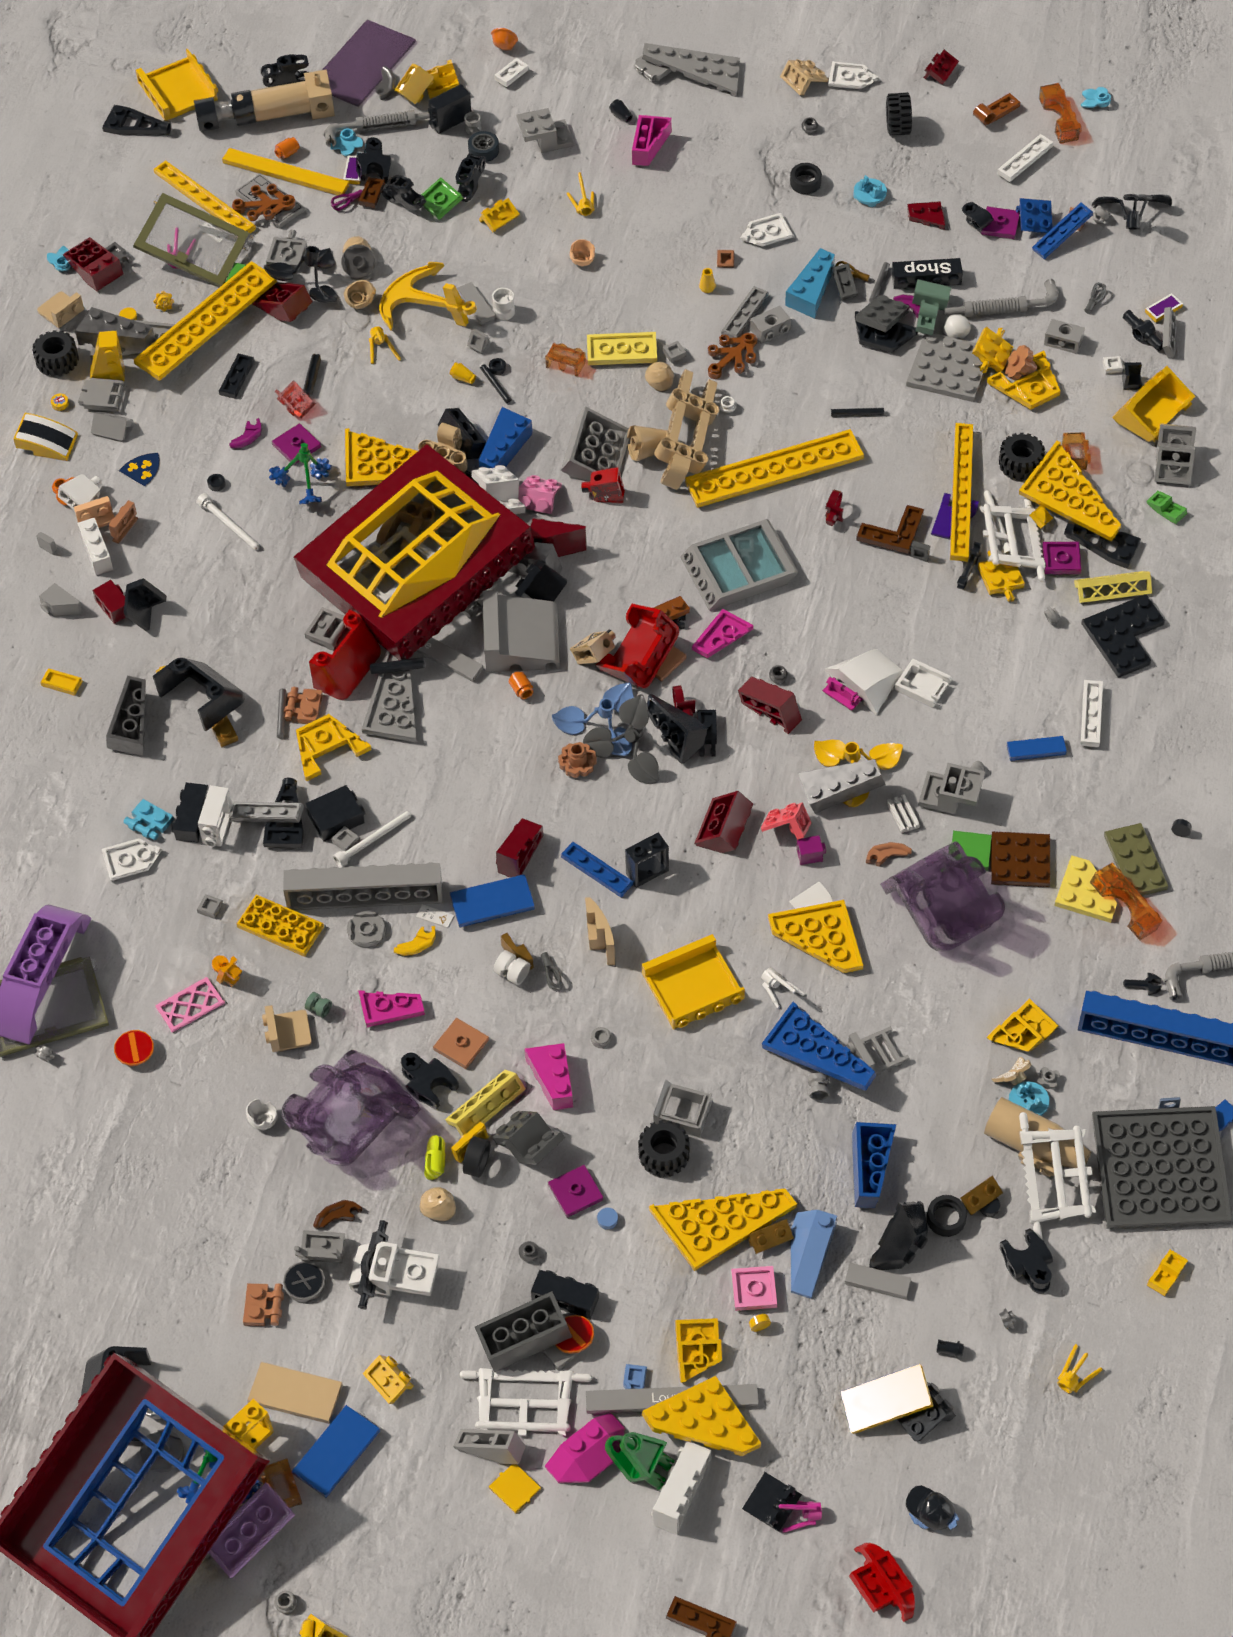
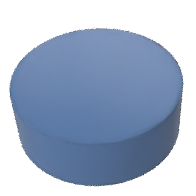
M612 1208L601 1209L597 1215L598 1225L606 1230L614 1228L618 1223L617 1212Z

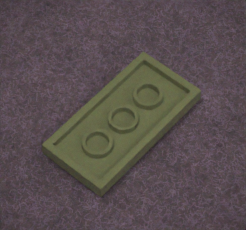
M1142 823L1104 832L1105 840L1130 899L1168 889V884Z

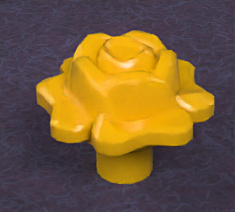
M161 291V294L156 293L153 303L156 304V309H161L165 312L167 309L170 310L172 308L174 299L171 293Z

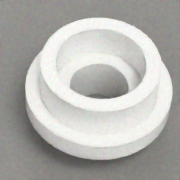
M725 396L719 402V409L722 412L731 413L736 409V402L732 397Z

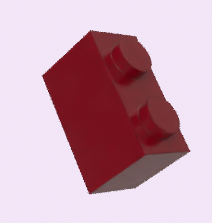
M109 580L92 590L96 603L113 624L126 618L124 615L125 596L118 584L115 585L112 580Z

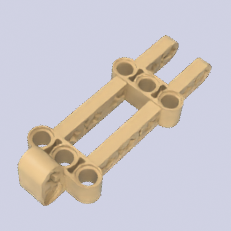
M684 369L678 388L673 390L666 402L667 408L672 411L666 437L661 439L654 451L657 459L668 463L660 483L675 490H678L688 472L692 474L701 473L708 462V456L702 452L707 427L712 424L719 413V407L713 403L717 382L708 379L702 398L689 393L693 372ZM683 416L696 421L691 446L678 442Z
M441 423L437 431L438 443L431 440H423L419 443V450L428 444L441 456H445L444 458L460 471L466 472L468 468L466 455L460 451L462 445L460 428ZM436 479L430 493L447 489V487ZM427 498L423 505L411 499L383 523L377 534L376 542L382 545L394 535L401 521L411 524L408 531L418 537L437 521L435 516L437 506ZM405 539L401 543V551L409 545Z

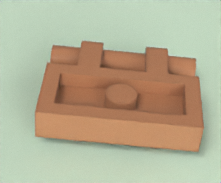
M291 687V691L287 696L288 705L284 709V719L291 721L292 716L297 717L298 723L309 724L317 720L323 696L322 690L304 689L303 694H298V688ZM295 703H300V708H295Z
M247 1283L243 1316L244 1326H265L266 1319H271L270 1324L273 1326L279 1325V1318L282 1317L281 1301L284 1299L282 1284H275L274 1291L269 1292L268 1284ZM268 1301H273L271 1309H267Z

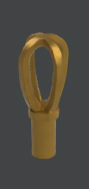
M839 261L836 263L835 267H837L839 264H847V262ZM849 264V267L853 270L851 271L852 277L868 282L870 275L860 272Z

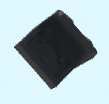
M538 560L535 565L531 563L528 567L526 578L521 577L516 584L518 589L515 594L521 597L525 593L532 599L554 602L566 586L567 579L541 560Z
M144 578L126 584L124 615L144 631L150 630L152 607L166 602L167 595Z
M927 1382L933 1407L897 1419L916 1442L921 1441L941 1421H951L956 1417L952 1411L953 1406L946 1399H942L939 1395L940 1390L933 1383Z

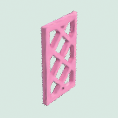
M205 977L160 1002L155 1007L173 1033L225 1004V1001L222 1000L210 980ZM207 984V992L197 991V988ZM191 994L189 1002L178 1001L182 996ZM195 995L205 996L203 1005L193 1003ZM209 997L218 1000L212 1006H207ZM168 1004H173L171 1013L164 1012L162 1008ZM177 1005L187 1006L185 1015L175 1013ZM191 1007L201 1009V1012L194 1016H189ZM173 1018L183 1019V1022L176 1026H173L171 1023Z

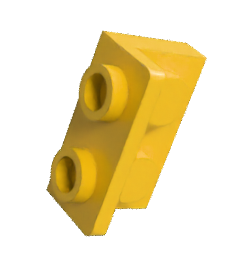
M509 198L504 201L501 199L494 204L493 208L490 209L488 207L481 212L482 215L479 221H484L493 233L517 218L520 213Z
M379 1355L362 1374L389 1404H393L406 1389L411 1390L414 1385L410 1382L411 1377L406 1372L400 1371L397 1367L398 1363L394 1358Z

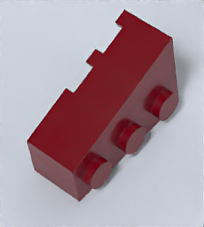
M752 676L738 689L743 705L760 716L762 714L766 715L771 719L770 723L773 725L778 723L784 727L785 733L789 734L802 721L796 696L793 692Z
M522 818L514 826L512 832L496 851L498 873L510 878L523 874L544 836L542 825Z

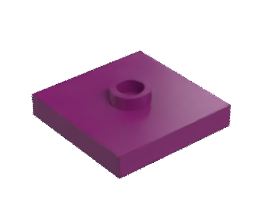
M987 206L986 210L991 213L994 220L982 230L981 235L1015 239L1019 213H1016V210Z
M300 423L272 440V445L289 462L299 453L302 443L308 444L311 454L321 448V443Z
M1079 542L1042 543L1045 574H1081Z
M585 1165L548 1182V1186L566 1218L603 1201V1196Z

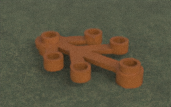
M269 184L267 186L269 195H274L278 198L272 200L261 191L259 185H254L251 187L252 195L257 196L261 200L244 202L241 199H235L232 208L239 214H242L247 208L260 207L256 211H248L249 221H256L262 214H264L266 220H271L281 210L293 209L296 200L294 196L284 195L278 191L275 184Z
M745 333L737 338L721 335L719 337V344L721 346H728L729 344L738 345L736 347L718 348L717 345H710L708 347V354L710 356L727 354L718 363H713L708 367V376L711 379H719L722 376V368L734 358V371L738 374L745 371V364L742 362L741 352L746 349L747 363L751 364L756 361V354L753 352V348L757 344L756 335Z

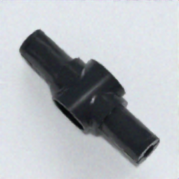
M1127 310L1123 314L1122 318L1132 326V334L1137 341L1141 342L1144 340L1146 343L1149 342L1158 352L1163 349V341L1156 335L1155 326L1150 320L1143 321L1139 319L1131 310Z

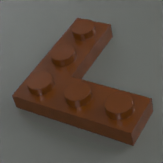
M907 505L897 532L861 523L856 541L909 554L923 517L924 509Z
M674 1596L666 1615V1619L702 1633L706 1637H732L737 1625V1621L676 1596Z

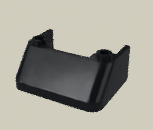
M176 658L152 676L158 695L161 698L189 676L207 689L206 695L210 701L197 710L204 731L212 728L243 704L245 700L242 690L203 662L187 658Z
M112 1346L89 1358L86 1362L81 1396L87 1393L92 1386V1379L101 1373L104 1368V1362L114 1353L130 1359L137 1365H151L152 1361L147 1348ZM136 1437L132 1439V1441H140Z

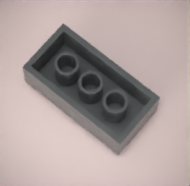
M552 1291L475 1326L494 1373L572 1337Z

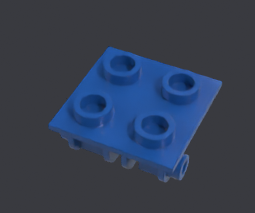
M1019 199L1020 205L1016 207V213L1020 215L1021 231L1048 233L1053 228L1051 201Z

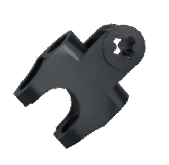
M302 54L284 55L277 59V63L262 66L260 72L263 76V84L266 87H273L305 81L298 78L304 77V73L309 72L298 70L309 66L307 56ZM298 60H304L303 63H296Z
M370 137L366 140L364 153L357 152L356 172L360 181L365 182L366 174L376 173L387 184L391 156L383 155L382 142L378 138Z
M468 153L467 157L462 160L455 179L456 184H460L458 192L461 194L463 191H468L469 195L462 196L463 199L461 201L468 202L475 195L478 189V180L486 166L485 156L479 157Z
M401 175L391 177L387 182L388 186L381 192L388 201L401 203L406 210H418L427 202L423 195L418 194L412 189V186H414L412 180Z
M411 1052L406 1053L401 1058L402 1074L409 1080L406 1084V1089L418 1101L431 1108L437 1109L440 1106V1100L432 1092L433 1088L440 1085L446 1086L452 1091H456L459 1088L457 1079L452 1075L447 1066L438 1059L433 1058L427 1063L416 1053Z
M1031 1228L1025 1230L1024 1237L1028 1245L1026 1250L1014 1249L1006 1239L1001 1241L1000 1250L1011 1276L1014 1279L1024 1276L1032 1291L1042 1294L1047 1292L1052 1278L1051 1270L1047 1265L1053 1263V1257L1045 1242Z

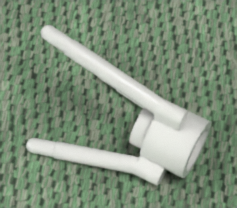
M772 967L764 971L761 979L764 981L762 986L767 990L777 1009L780 1008V1005L771 987L777 988L782 984L791 992H797L801 996H805L803 991L783 978Z

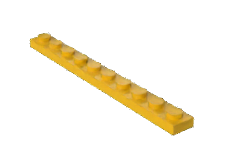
M964 423L955 424L950 560L968 562L973 424Z

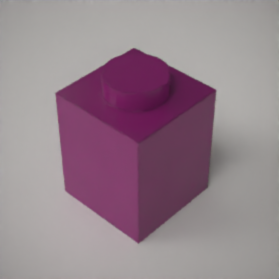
M820 835L797 840L796 850L800 865L823 862L826 846L825 842L821 843Z

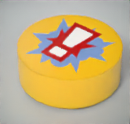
M62 393L52 396V408L57 411L65 410L69 405L68 397Z

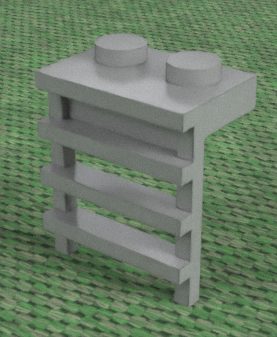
M891 1026L862 1039L859 1038L856 1032L849 1035L847 1048L850 1049L856 1058H860L871 1067L877 1076L885 1070H891L896 1065L901 1066L903 1062L910 1059L908 1055L900 1058L888 1038L887 1033L893 1030ZM881 1036L894 1061L889 1062L876 1038ZM866 1042H871L882 1060L883 1066H878L866 1046Z
M303 1230L301 1247H294L295 1256L306 1261L342 1263L345 1233Z

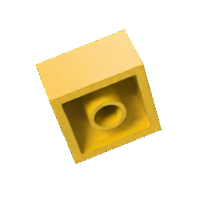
M412 63L394 91L413 104L419 103L424 97V91L432 86L434 77L419 65Z

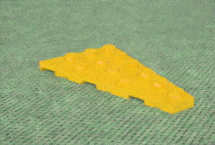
M347 428L345 429L346 487L379 485L418 451L404 448L398 444L394 446L386 443V440L371 437L364 433L357 434Z
M1057 440L1019 489V495L1039 505L1042 504L1045 508L1112 541L1121 529L1120 522L1113 516L1111 510L1106 507L1103 499L1092 488L1089 480L1087 481L1083 476L1081 469L1061 446V442Z
M783 1188L749 1195L742 1193L727 1197L717 1196L715 1199L707 1200L692 1199L684 1200L683 1202H669V1204L658 1206L652 1204L649 1206V1211L692 1269L696 1271L749 1238V1234L765 1228L797 1208V1203L789 1192Z

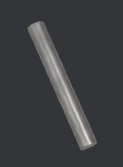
M888 262L883 263L870 296V302L879 295L890 267Z
M286 689L279 690L277 738L279 739L284 738Z

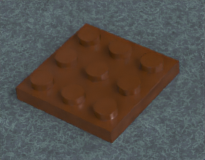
M992 831V885L1050 887V834Z

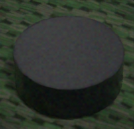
M494 358L489 362V370L494 375H501L506 371V362L501 358Z
M212 474L207 479L208 488L212 491H220L226 485L225 478L221 474Z
M1177 819L1173 822L1171 830L1177 836L1187 837L1191 833L1192 825L1187 820Z
M996 1198L980 1209V1212L988 1217L997 1215L1000 1210L999 1199Z

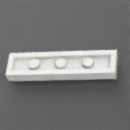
M1040 134L998 169L997 174L1011 182L1051 149L1053 141Z
M1084 680L1080 746L1099 747L1103 681Z

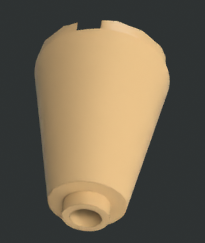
M636 425L630 426L627 433V438H630V444H627L631 459L640 461L654 456L655 449L661 439L666 437L668 430Z

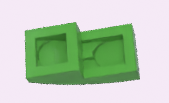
M1157 491L1147 500V504L1153 510L1175 524L1188 514L1187 508L1174 503L1172 496Z

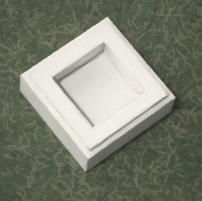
M1121 356L1103 357L1105 375L1123 372Z

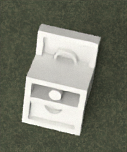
M498 465L495 468L481 467L479 470H472V478L479 483L480 487L514 514L525 513L526 506L518 500L519 479L505 466Z

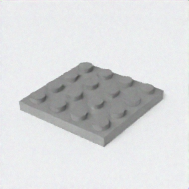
M935 333L933 335L924 334L906 386L974 402L984 375L980 371L982 362L972 354L976 343Z

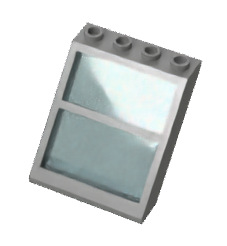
M768 519L692 544L680 556L710 611L785 586L798 574L795 565Z

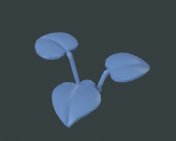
M631 683L619 684L608 689L604 693L599 707H595L594 711L586 719H584V713L581 709L575 706H568L552 714V720L562 732L576 735L584 730L583 723H587L598 713L600 717L608 719L611 738L620 736L625 733L626 729L618 727L613 730V709L619 713L622 703L634 698ZM625 738L612 742L614 750L611 754L626 756L630 753L632 743L628 742Z

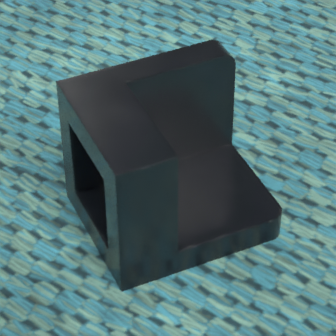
M1141 362L1124 363L1122 372L1123 390H1137L1142 387L1140 375Z

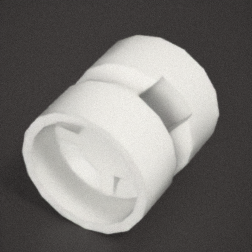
M508 288L496 289L492 293L495 317L498 320H509L515 314L514 293Z
M504 950L497 958L493 972L503 978L507 977V980L518 986L527 977L530 963L521 958L516 959V955Z

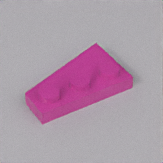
M722 609L692 645V650L709 658L752 631L753 625Z
M358 990L366 1028L425 1015L420 994H384L376 991V993H366L363 990Z

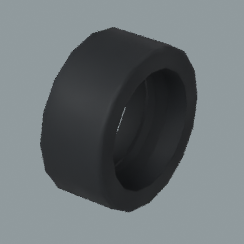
M800 163L792 168L790 172V185L794 191L801 194H811L816 192L821 186L822 173L818 166L812 163ZM810 175L815 179L810 182H802L797 177Z
M476 1136L471 1138L463 1161L464 1174L478 1178L482 1176L490 1154L491 1144L489 1140Z
M941 1195L931 1201L927 1210V1223L935 1234L951 1237L960 1233L966 1224L967 1210L959 1198L952 1195ZM943 1206L951 1207L958 1212L959 1219L953 1225H943L935 1219V1211Z

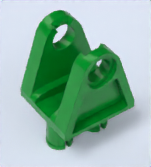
M629 1432L624 1434V1436H611L605 1443L607 1454L628 1481L645 1480L657 1490L662 1488L664 1485L662 1482H665L666 1478L654 1471L656 1465L658 1464L668 1471L672 1467L670 1462H675L674 1458L663 1452L667 1442L636 1432ZM615 1440L620 1442L621 1450L619 1453L612 1446Z

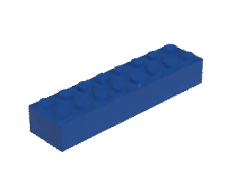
M1086 990L1078 1031L1233 1066V1023L1223 1022L1216 1018L1201 1017L1198 1014L1183 1013L1177 1009L1170 1010L1161 1008L1158 1005H1148L1137 1000H1126L1115 995L1109 996L1098 991Z

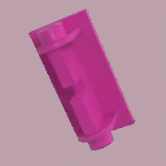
M829 677L826 681L828 685L822 690L851 711L863 700L858 695V692L852 691L837 681L835 677Z

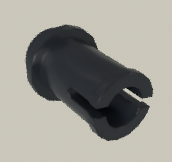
M938 1339L937 1353L955 1355V1358L963 1356L964 1344L960 1343V1341L955 1343Z

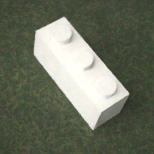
M95 517L78 522L80 535L96 576L112 571L111 559Z

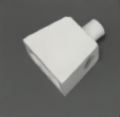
M80 474L59 486L58 497L74 510L75 506L99 499V486L102 485V481L97 476L90 480L84 474Z

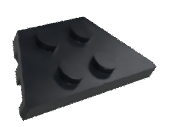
M855 311V315H854V318H855V319H856V314L859 313L858 311ZM855 321L859 344L893 353L918 334V332H915L916 327L898 322L887 332H883Z

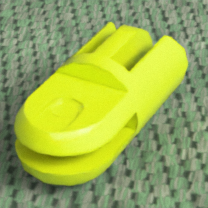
M437 1135L431 1136L427 1143L424 1175L428 1180L438 1178L445 1170V1140Z

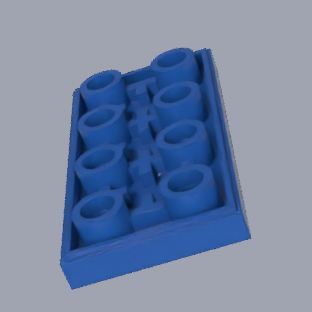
M525 874L450 892L459 928L535 910Z
M346 1405L295 1466L292 1474L327 1498L379 1434L380 1428Z

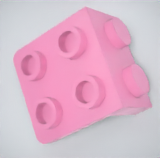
M531 475L519 486L518 500L526 506V509L551 514L553 512L554 496L560 490L562 483L557 482L555 479L545 480L540 479L539 476Z

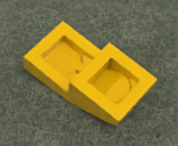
M1170 1249L1149 1279L1147 1286L1166 1296L1188 1260Z

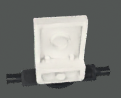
M380 1220L378 1231L372 1233L370 1243L358 1246L349 1288L350 1290L358 1291L357 1293L361 1295L358 1308L366 1310L368 1300L374 1297V1294L391 1296L392 1290L431 1296L440 1259L439 1254L398 1248L397 1244L388 1243L389 1236L385 1234L388 1222Z

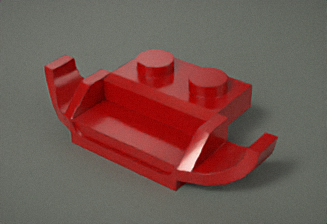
M864 1543L854 1548L855 1552L862 1553L866 1560L864 1566L852 1571L849 1577L873 1613L892 1604L893 1607H899L903 1622L913 1618L915 1610L913 1585L889 1550L885 1551L873 1543Z

